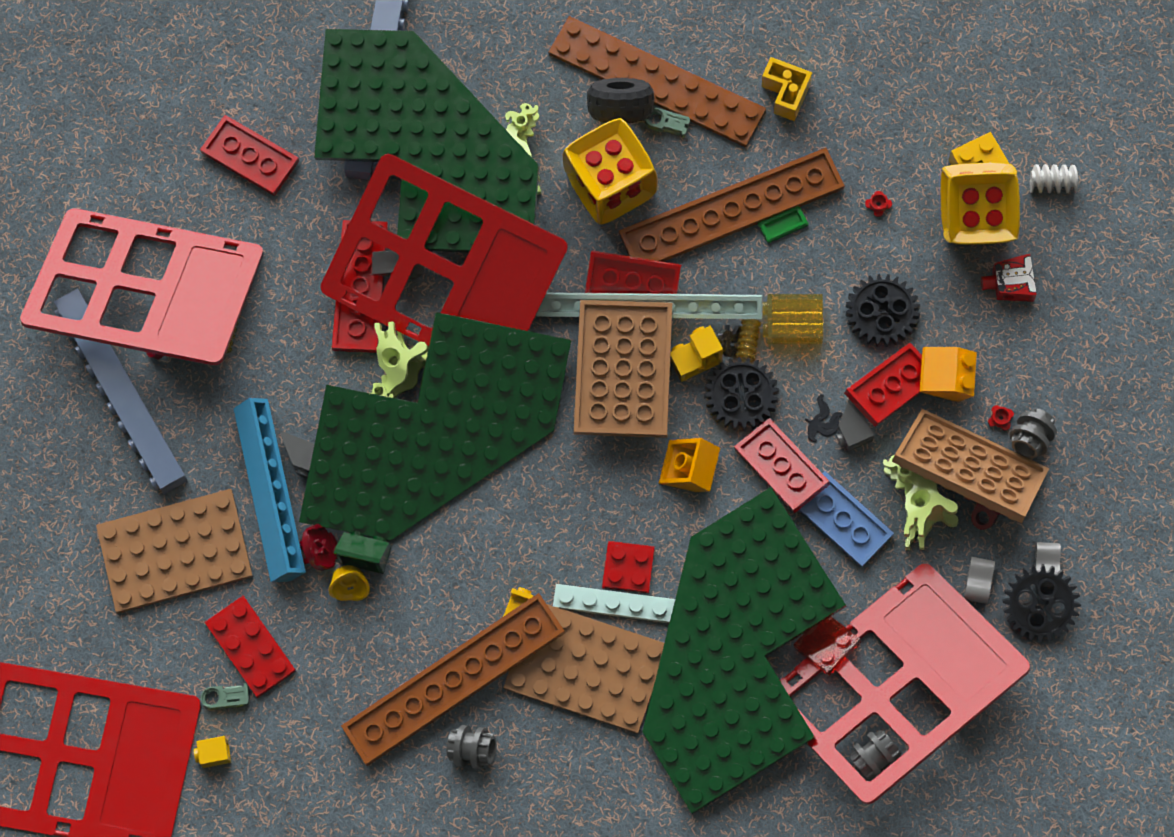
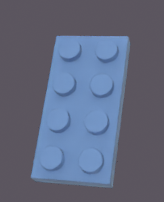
M824 471L822 474L829 480L830 485L798 511L860 568H863L892 538L894 533Z

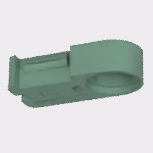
M654 108L651 114H657L661 117L659 123L652 124L648 119H645V124L648 128L663 132L664 129V132L678 136L681 134L682 138H685L690 125L689 117L659 108Z
M244 683V687L242 685L225 687V689L223 686L208 687L201 694V702L210 710L248 706L250 704L249 687L246 683ZM211 692L219 695L218 702L213 705H209L206 702V697Z

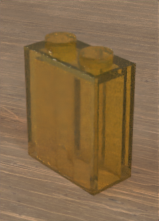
M767 294V302L762 304V315L767 316V323H763V337H767V344H822L823 294Z

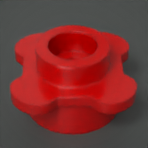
M876 191L870 199L865 201V207L870 208L876 217H881L886 209L892 207V201L883 192Z
M999 405L993 406L991 409L992 416L988 419L989 426L1000 427L1003 431L1010 428L1009 422L1014 416V412Z

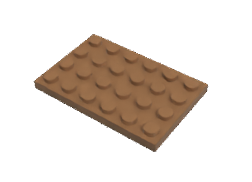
M580 300L574 435L667 438L672 303Z
M921 409L892 460L893 463L898 464L903 469L919 474L924 479L938 483L945 489L959 493L969 500L978 502L986 508L999 512L1009 519L1023 523L1049 468L924 409Z
M232 489L96 525L117 614L253 577Z
M548 605L566 633L511 669L503 689L639 734L651 699L664 642Z

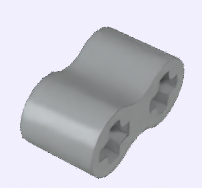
M1036 542V570H1040L1041 565L1044 564L1046 571H1049L1050 567L1054 566L1055 574L1060 571L1061 545L1059 543ZM1046 581L1041 586L1053 587V584Z
M971 557L964 593L966 600L983 604L988 603L995 561Z

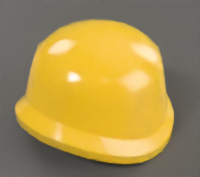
M345 565L336 569L333 573L328 591L331 597L340 601H360L368 596L370 587L368 580L358 567Z

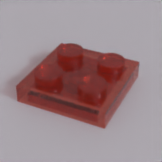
M831 616L805 632L793 646L799 653L830 676L860 645L861 640Z

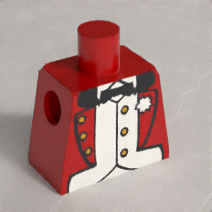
M1030 254L997 262L993 266V275L981 277L982 290L995 289L997 300L1033 302L1037 294Z

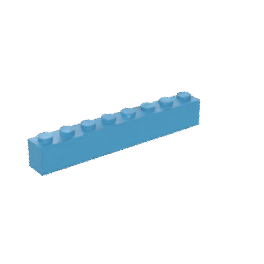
M248 398L233 409L271 582H289L306 573L269 402L268 399Z

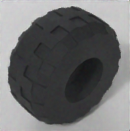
M610 78L596 81L587 91L588 112L594 120L603 123L622 118L626 123L644 121L651 116L654 110L653 88L648 82L634 78Z

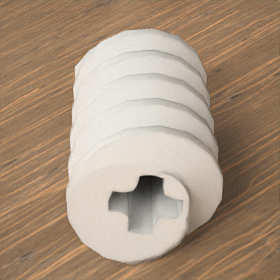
M1035 164L1030 172V193H1033L1035 187L1038 188L1039 193H1042L1044 187L1047 188L1048 193H1051L1053 187H1056L1057 193H1060L1062 187H1065L1066 193H1069L1071 187H1074L1075 193H1077L1078 172L1076 166L1071 165L1068 171L1066 165H1062L1059 170L1057 165L1053 164L1051 170H1049L1048 165L1044 164L1042 170H1040L1039 165Z

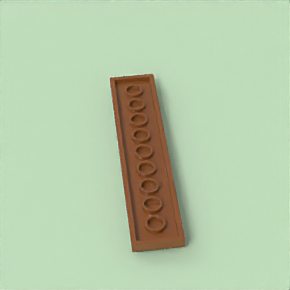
M571 16L567 18L548 51L550 56L601 80L610 78L644 80L653 88L655 105L667 111L687 116L691 122L744 147H747L766 112V108Z
M823 148L619 230V235L630 257L665 262L757 225L759 222L797 206H804L844 190L845 185L827 148Z
M538 593L341 725L365 765L369 766L566 632Z

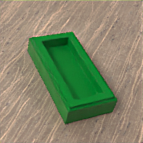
M800 206L758 223L767 244L809 225Z

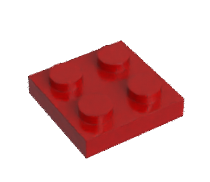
M608 541L602 588L649 593L655 546Z

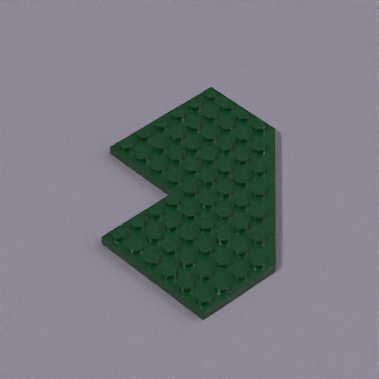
M325 30L314 154L316 160L379 162L383 155L392 154L535 225L539 177L538 163L414 31ZM403 179L401 181L397 235L407 239L428 198V192ZM446 202L425 244V248L429 251L470 252L483 225V219L450 202Z
M436 312L417 403L326 385L299 522L310 525L319 524L322 527L351 533L357 531L363 533V535L378 536L392 540L554 431L571 340Z
M771 487L691 536L642 731L692 814L815 739V736L769 664L766 656L847 607Z

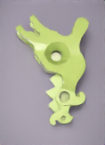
M524 103L520 105L522 110L520 114L514 111L506 113V121L509 122V119H512V123L507 126L506 130L532 157L526 139L534 136L531 128L535 127V122L539 120L538 106L535 105L532 108L531 105ZM539 185L537 195L542 194Z
M394 322L388 323L389 328L387 331H382L381 324L375 323V330L379 339L376 348L378 362L387 375L381 376L382 383H373L371 394L396 398L400 393L410 390L417 385L418 374L425 366L428 346L425 342H419L409 350L405 344L404 334L397 331L398 335L396 336Z
M893 455L889 462L886 459L883 461L885 466L884 473L891 476V480L897 481L896 489L905 490L906 524L904 537H907L905 550H910L911 543L915 541L917 534L919 548L924 550L925 538L931 531L934 523L942 521L949 527L957 526L958 517L955 514L958 512V505L954 501L940 495L935 482L924 479L919 474L903 469L898 464L893 463L892 460L895 456Z

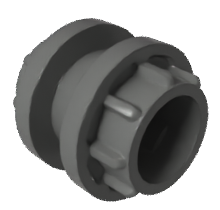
M1036 408L1022 412L1017 419V425L1010 432L1012 448L1019 455L1026 458L1044 455L1050 446L1049 442L1057 434L1054 418L1046 411Z
M461 725L459 729L452 730L449 734L446 747L447 757L450 761H454L457 767H465L467 761H470L473 769L481 770L484 766L492 764L495 758L496 737L494 734L489 733L487 728L479 727L475 733H472L470 726Z
M882 730L875 734L871 731L867 734L871 741L863 747L856 743L853 746L855 750L850 754L852 762L869 781L877 777L881 773L880 770L888 763L891 765L901 757V751Z

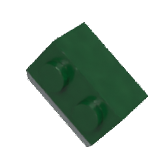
M344 532L335 547L334 555L339 564L353 565L360 569L384 574L391 546L382 537L374 536L372 539L364 537L361 532Z

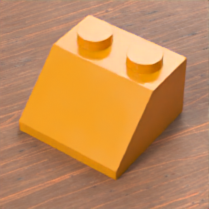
M924 347L922 350L920 392L956 402L974 397L977 352L960 347Z
M703 438L669 440L659 484L693 492H710L720 447Z

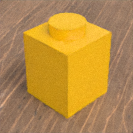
M225 736L196 741L197 748L194 749L196 763L199 762L203 768L231 763L229 743Z

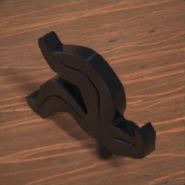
M727 323L725 330L723 329L719 332L718 340L722 344L725 357L737 356V349L735 346H731V343L737 342L739 332L742 330L741 326H735L733 331H730V325Z
M824 394L819 395L817 398L820 413L814 416L812 420L808 417L805 418V421L809 423L808 439L813 442L817 441L815 439L817 431L824 436L834 434L838 429L839 417L843 415L842 412L833 413L829 422H820L830 414L828 404L823 401Z

